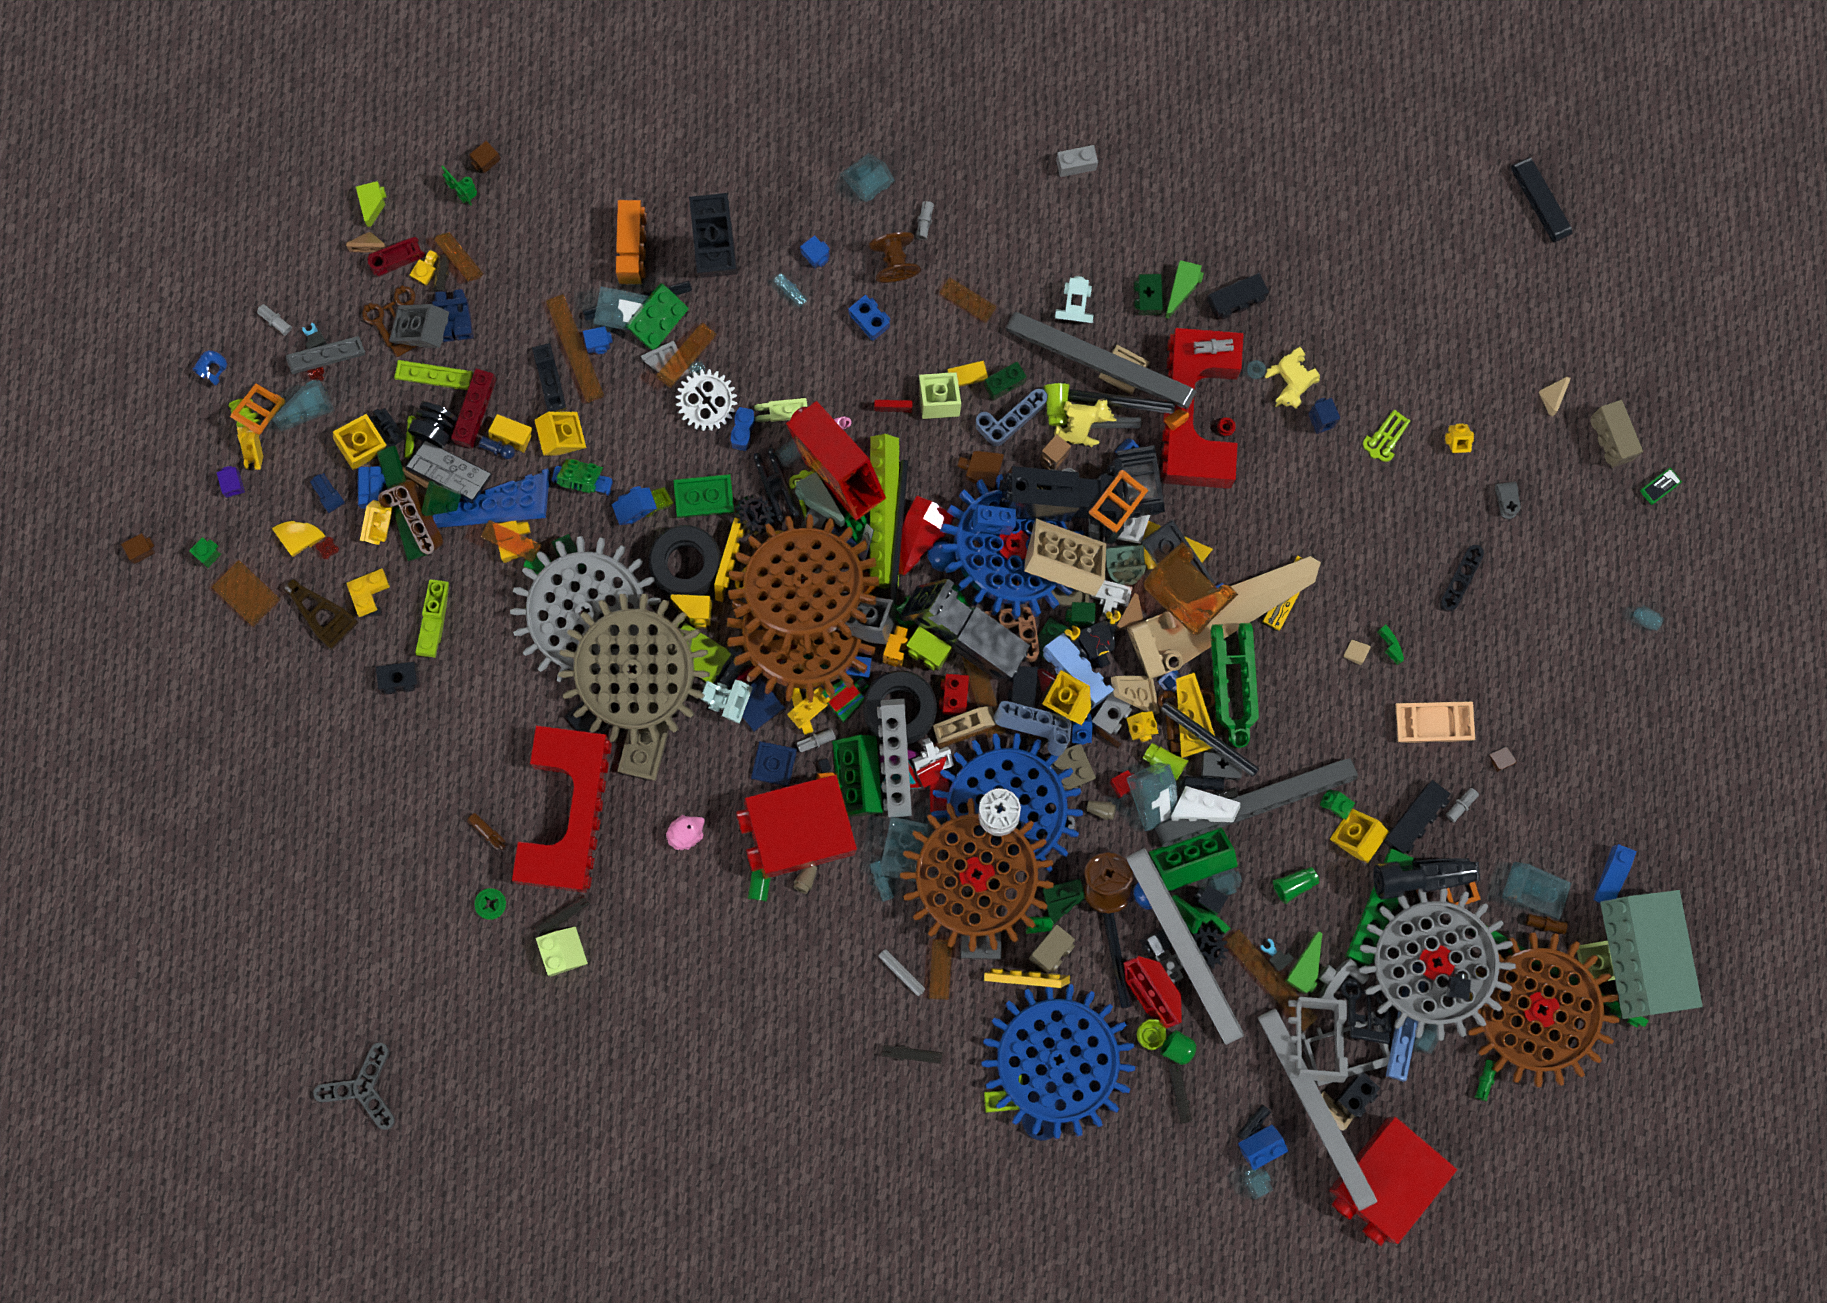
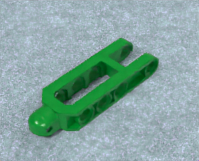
M1250 622L1239 624L1240 655L1227 656L1223 624H1212L1211 649L1216 721L1228 730L1230 744L1235 748H1242L1249 743L1250 727L1259 718L1253 627ZM1226 664H1240L1244 711V716L1241 719L1231 720L1229 718L1228 702H1230V698H1228L1227 683H1229V680L1226 678Z

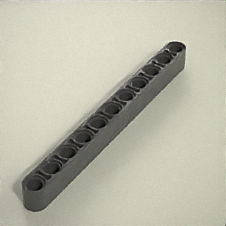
M1013 312L1005 328L1008 332L1167 402H1173L1181 408L1188 409L1197 392L1185 384L1018 312Z
M1350 758L1230 799L1240 802V809L1234 822H1210L1208 819H1197V821L1179 819V821L1170 820L1162 823L1155 830L1162 847H1167L1350 783L1359 776Z

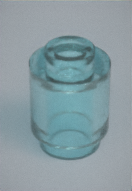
M1645 605L1641 608L1638 607L1633 614V617H1635L1634 622L1649 630L1657 631L1664 620L1658 612Z

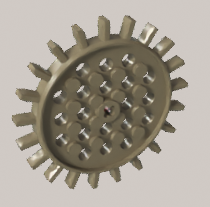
M620 594L621 610L612 613L605 600L598 601L604 617L595 622L588 613L583 612L581 617L590 628L584 635L572 629H569L567 632L572 638L579 641L576 652L560 650L559 653L564 657L574 659L572 671L564 670L558 673V677H574L576 689L567 691L563 694V697L572 698L579 694L584 702V705L577 709L573 715L577 718L590 710L597 717L589 730L592 733L599 729L603 721L613 725L609 736L611 742L616 741L620 728L630 729L631 745L638 743V729L643 728L649 729L653 742L659 741L656 725L663 721L667 723L673 733L679 730L678 726L671 716L680 710L685 716L692 718L695 714L684 705L688 695L700 699L705 697L703 692L691 687L694 677L705 678L710 676V672L705 670H694V658L706 656L708 650L692 652L688 643L689 640L696 638L701 632L699 629H696L686 635L682 633L678 625L685 620L687 616L685 612L678 614L673 622L664 617L669 604L667 600H663L660 603L656 613L647 610L648 594L641 595L639 609H629L626 594ZM614 624L620 629L619 634L616 636L612 635L610 631L611 626ZM633 624L639 628V632L635 636L629 631ZM652 624L658 627V633L655 636L649 633V627ZM594 644L600 646V653L598 655H594L591 651ZM613 644H617L620 648L617 655L611 653L610 648ZM632 644H636L639 647V652L636 655L630 653V646ZM651 644H655L658 647V652L655 655L649 652ZM670 644L677 646V653L675 655H671L668 652ZM594 663H597L601 668L598 674H594L591 670ZM614 663L620 667L618 674L611 672L610 668ZM652 663L658 666L656 674L649 672V666ZM671 663H674L678 668L674 675L668 671V666ZM631 665H637V672L631 673ZM594 683H598L601 687L598 694H595L591 689ZM613 683H617L620 687L617 694L611 691ZM632 683H636L639 686V691L636 694L630 691ZM651 683L658 685V691L655 694L649 691ZM670 683H675L678 687L675 694L670 693L668 690ZM613 702L618 703L620 706L618 713H614L611 710ZM632 702H636L639 705L637 713H633L630 710ZM652 702L658 705L656 713H652L649 710V705Z

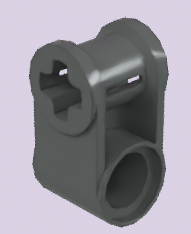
M1516 481L1498 483L1495 485V492L1501 516L1505 519H1513L1521 508Z

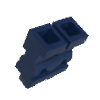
M463 289L454 290V299L448 300L446 292H436L435 301H432L433 305L449 312L448 323L443 334V342L454 341V334L457 340L474 339L469 302L465 297Z

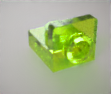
M665 487L651 491L657 509L649 513L647 517H651L654 512L670 507L673 504Z

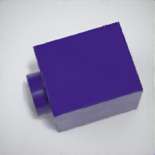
M227 466L222 468L221 471L216 472L222 494L226 498L245 493L240 472L236 467Z

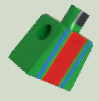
M863 678L855 682L851 688H848L842 681L833 685L835 694L827 704L843 724L864 702L861 692L869 686ZM824 690L822 695L825 698L829 697L826 690Z

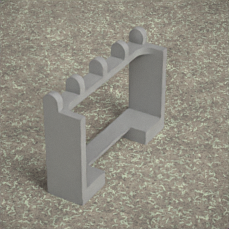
M1299 997L1297 1001H1288V1006L1295 1007L1296 1017L1289 1018V1023L1296 1024V1036L1289 1037V1042L1296 1043V1055L1289 1056V1061L1296 1062V1073H1289V1078L1343 1083L1348 1077L1347 1057H1344L1343 1024L1347 1020L1346 1000ZM1301 1007L1334 1010L1335 1072L1302 1069Z
M1374 1011L1371 1012V1024L1376 1022L1373 1021V1018L1376 1017ZM1357 1021L1354 1027L1360 1028L1363 1026H1367L1368 1021H1366L1365 1023H1360L1359 1021ZM1373 1025L1375 1031L1383 1032L1380 1025ZM1350 1026L1343 1028V1032L1350 1031ZM1320 1027L1316 1028L1318 1036L1306 1039L1305 1034L1301 1032V1042L1310 1070L1318 1071L1309 1043L1335 1035V1031L1322 1034ZM1379 1043L1384 1058L1348 1068V1077L1388 1066L1390 1056L1388 1045ZM1314 1080L1316 1086H1321V1085H1324V1084H1327V1083H1331V1082H1328V1081H1315V1080Z

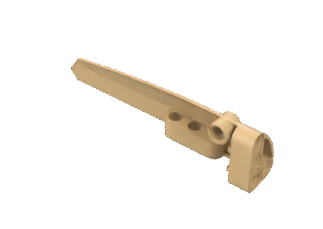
M1311 556L1174 607L1164 611L1163 614L1127 627L1128 634L1147 678L1150 680L1171 671L1179 670L1182 665L1211 647L1212 624H1223L1222 628L1225 639L1238 630L1240 623L1252 622L1316 581L1321 562ZM1175 656L1177 664L1171 667L1168 661L1171 657Z

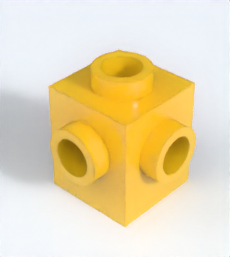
M1468 424L1449 425L1448 433L1445 434V442L1449 445L1452 453L1471 452L1474 433L1470 431Z
M1153 711L1141 712L1126 718L1132 740L1140 739L1141 742L1152 740L1153 735L1159 734Z

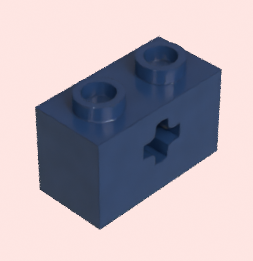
M1321 398L1315 401V404L1308 413L1316 434L1333 429L1340 420L1332 398L1327 400L1326 398Z

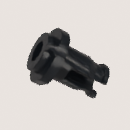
M730 646L727 649L731 655L722 667L721 673L716 676L722 683L731 688L733 686L732 683L740 676L746 665L754 666L750 660L737 666L734 664V658L745 653V649L740 646H735L734 648Z

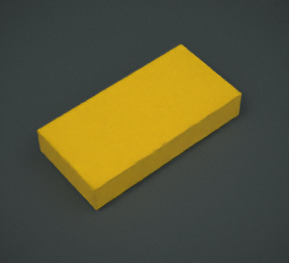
M984 361L947 369V373L957 372L959 387L982 382L988 378Z

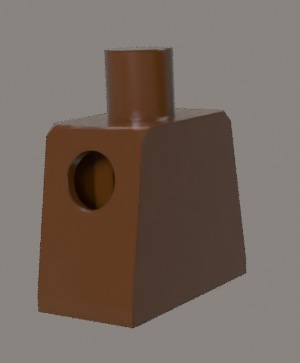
M973 451L971 459L960 456L957 467L967 470L966 480L976 484L982 479L987 489L994 491L1004 454Z

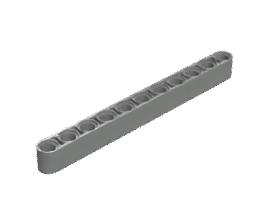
M1143 848L1127 856V861L1224 1043L1227 1045L1244 1037V1033L1148 852Z
M1274 1008L1258 1016V1020L1289 1077V1073H1296V1062L1289 1061L1290 1055H1296V1046L1293 1042H1289L1290 1035L1277 1010ZM1302 1059V1069L1308 1070ZM1289 1078L1358 1210L1361 1211L1377 1203L1372 1189L1314 1080Z

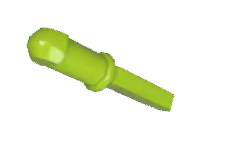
M409 416L407 419L405 458L408 459L411 457L414 447V436L408 432L412 420L416 419L414 416Z

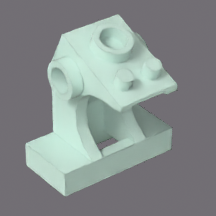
M1075 276L1070 278L1069 283H1065L1064 294H1068L1065 310L1056 309L1055 318L1093 323L1094 315L1084 313L1086 298L1091 295L1092 286H1088L1089 280H1085L1084 277ZM1072 294L1083 295L1081 306L1070 305Z
M735 680L732 690H729L728 686L722 683H717V685L709 681L706 684L704 683L703 693L705 697L701 700L709 705L708 708L719 712L720 709L724 710L723 717L735 723H740L753 687L739 680Z

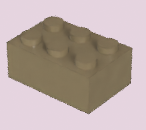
M1622 400L1600 407L1591 416V425L1593 429L1597 430L1599 435L1598 442L1604 448L1606 462L1612 468L1633 461L1643 452Z
M1056 925L1029 957V960L1047 974L1049 971L1053 973L1063 962L1060 958L1062 956L1065 958L1075 947L1072 944L1075 939L1060 926Z

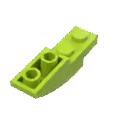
M429 580L422 612L423 620L416 648V655L436 658L438 644L441 642L449 582Z

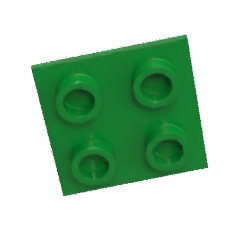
M442 165L441 167L444 172L442 176L445 178L446 184L450 189L456 190L457 196L463 203L467 201L471 206L470 200L477 195L473 180L470 177H464L461 181L457 182Z
M566 459L557 475V484H560V487L574 490L576 483H578L577 491H580L582 485V492L595 493V484L603 467L593 463L579 462L576 459Z

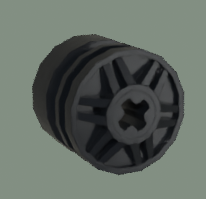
M422 401L419 405L422 410H417L416 414L423 420L413 419L408 432L423 442L426 440L440 448H445L450 436L443 430L452 431L454 429L452 424H456L458 418L442 406Z

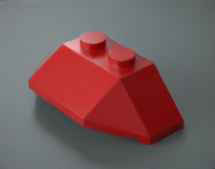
M1141 956L1125 961V981L1146 1013L1152 1018L1159 1020L1165 1028L1180 1024L1182 1022L1181 994L1161 963Z

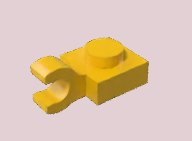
M430 250L424 262L419 259L410 276L427 286L437 271L433 267L439 257L437 253Z

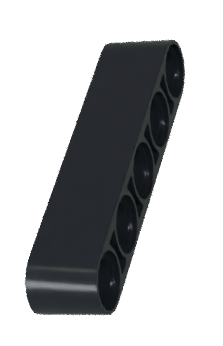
M1527 157L1511 165L1513 175L1551 241L1556 243L1572 235V228L1534 161Z

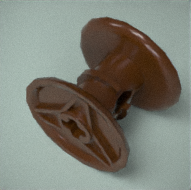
M890 233L877 237L869 243L871 250L885 253L883 260L887 263V268L881 270L876 275L878 282L892 283L912 278L921 272V267L917 264L905 262L906 255L903 252V247L909 245L914 240L912 233Z
M1107 852L1098 854L1090 859L1084 873L1086 879L1084 896L1091 908L1098 912L1114 913L1128 905L1132 896L1130 884L1132 883L1134 873L1126 858L1119 854Z

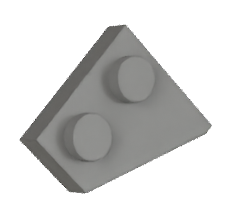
M674 341L641 356L645 363L672 383L690 376V372Z

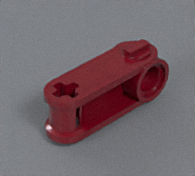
M412 237L369 254L367 257L368 264L374 275L380 277L422 259L425 253L419 247L418 238ZM377 261L383 262L381 266H374Z

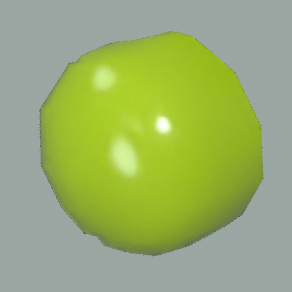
M1148 1019L1138 1027L1137 1039L1148 1050L1158 1049L1163 1046L1166 1040V1028L1159 1020Z

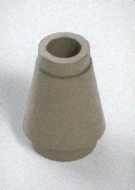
M1088 802L1087 812L1107 821L1108 819L1113 820L1116 805L1112 804V802Z
M812 866L803 869L794 880L795 884L793 887L797 891L807 894L812 889L817 867Z

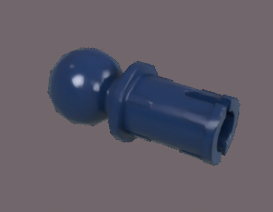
M485 436L480 440L479 448L491 451L496 456L500 453L504 459L509 460L515 455V449L511 445L502 446L501 441L497 442Z

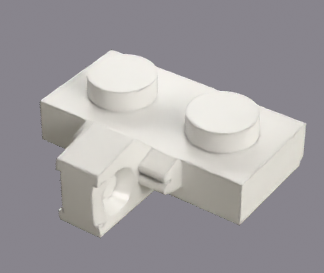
M1105 580L1096 596L1091 595L1090 598L1100 600V605H1104L1102 616H1106V613L1108 611L1111 612L1112 608H1117V604L1128 606L1132 587Z
M930 738L922 740L925 751L921 752V756L912 759L915 773L943 757H947L942 770L954 766L950 749L945 747L939 750L937 746H933Z

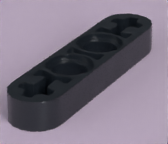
M1472 545L1466 550L1441 598L1440 606L1444 611L1451 612L1459 605L1484 556V550L1481 546ZM1474 550H1477V554L1479 556H1476L1473 559V561L1470 562L1469 560L1472 557V553L1470 551L1473 552ZM1462 566H1469L1471 574H1463L1461 571ZM1460 582L1463 585L1462 591L1454 590L1453 583ZM1452 594L1456 595L1452 600L1454 606H1446L1447 602L1445 600H1448Z

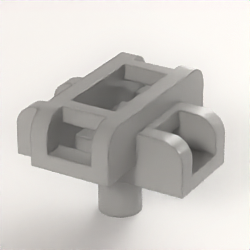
M1166 950L1157 957H1154L1166 969L1165 971H1167L1166 973L1173 983L1183 978L1179 969L1184 966L1177 954L1171 956L1169 950Z

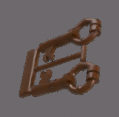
M403 285L395 289L394 302L383 306V308L378 304L370 302L364 306L362 312L363 320L377 327L387 347H391L396 357L417 347L404 344L392 346L395 343L389 342L391 333L387 332L382 323L384 317L383 309L389 308L395 319L396 313L392 308L395 303L398 306L414 305L416 299L415 291ZM408 291L411 299L402 303L398 295ZM376 308L379 312V317L370 320L367 313L370 312V309Z
M1200 688L1202 696H1210V704L1205 705L1210 717L1209 711L1215 705V695L1208 688ZM1168 690V692L1163 691L1157 702L1159 709L1163 705V698H1173L1174 707L1178 709L1177 695L1172 690ZM1166 715L1167 740H1171V753H1181L1180 742L1173 741L1175 740V735L1180 734V729L1174 728V720Z

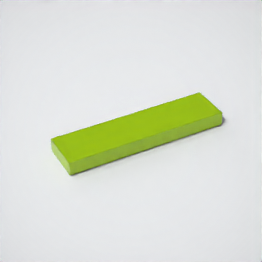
M401 360L397 362L395 380L461 390L469 389L473 377V371Z

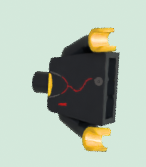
M1114 610L1115 614L1113 617L1112 612L1108 611L1106 613V617L1110 621L1104 620L1082 630L1072 626L1073 631L1069 629L1065 631V634L1069 636V640L1080 651V658L1084 657L1089 662L1096 659L1100 669L1110 665L1107 654L1115 650L1117 621L1121 618V614L1117 610Z

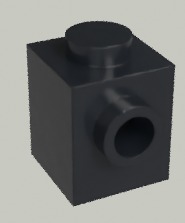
M1157 928L1139 940L1142 944V951L1148 957H1157L1172 947L1163 928Z
M1455 974L1454 977H1448L1446 997L1469 1000L1471 980L1466 979L1467 975Z

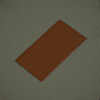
M1095 725L1093 727L1095 732L1118 749L1122 745Z

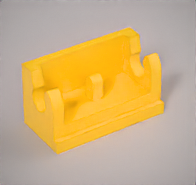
M498 414L488 431L489 439L497 442L501 441L502 445H511L515 450L523 453L532 436L530 435L532 432L531 427Z
M237 427V436L242 449L244 467L247 469L249 467L248 464L254 463L255 470H260L263 452L259 435L249 430L250 428Z
M372 500L366 506L360 541L377 545L380 544V541H386L393 507L385 508L376 500Z
M821 686L814 691L812 702L808 703L806 697L787 714L799 729L828 706L827 703L830 701V698H825L822 695L824 690Z

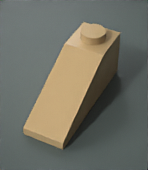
M980 707L933 725L938 744L997 725L993 718L992 707Z

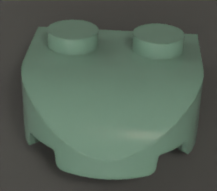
M1142 543L1106 547V569L1115 582L1129 586L1137 583L1142 575H1144L1146 565L1144 564Z

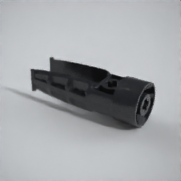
M1449 858L1413 861L1412 865L1400 867L1397 861L1375 864L1373 869L1374 887L1378 898L1383 900L1402 897L1404 891L1422 889V892H1429L1461 886L1475 881L1478 882L1480 881L1479 862H1471L1469 858Z

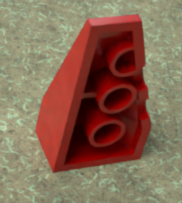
M916 496L903 524L899 574L903 576L920 561V557L927 550L930 551L933 544L940 537L943 538L947 534L940 531L943 524L951 525L955 519L954 516L942 507L920 496Z

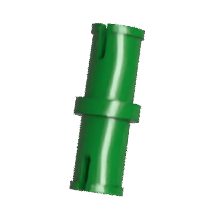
M1486 1060L1482 1076H1479L1478 1079L1480 1083L1475 1098H1480L1481 1101H1487L1491 1085H1494L1495 1082L1493 1079L1496 1071L1492 1069L1495 1062L1493 1063L1491 1060Z

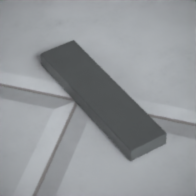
M359 336L288 354L286 355V361L291 373L296 374L365 355V350Z

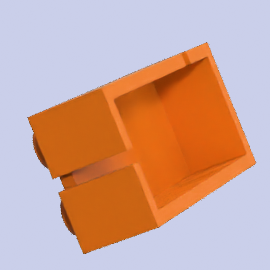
M618 200L616 253L620 254V256H616V274L619 284H642V278H645V267L642 260H646V249H644L643 242H646L645 225L647 224V214L645 213V207H642L641 200Z

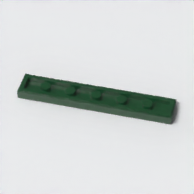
M391 446L378 451L377 454L387 489L406 481L397 447ZM399 505L393 506L407 560L413 561L427 556V554L420 550Z

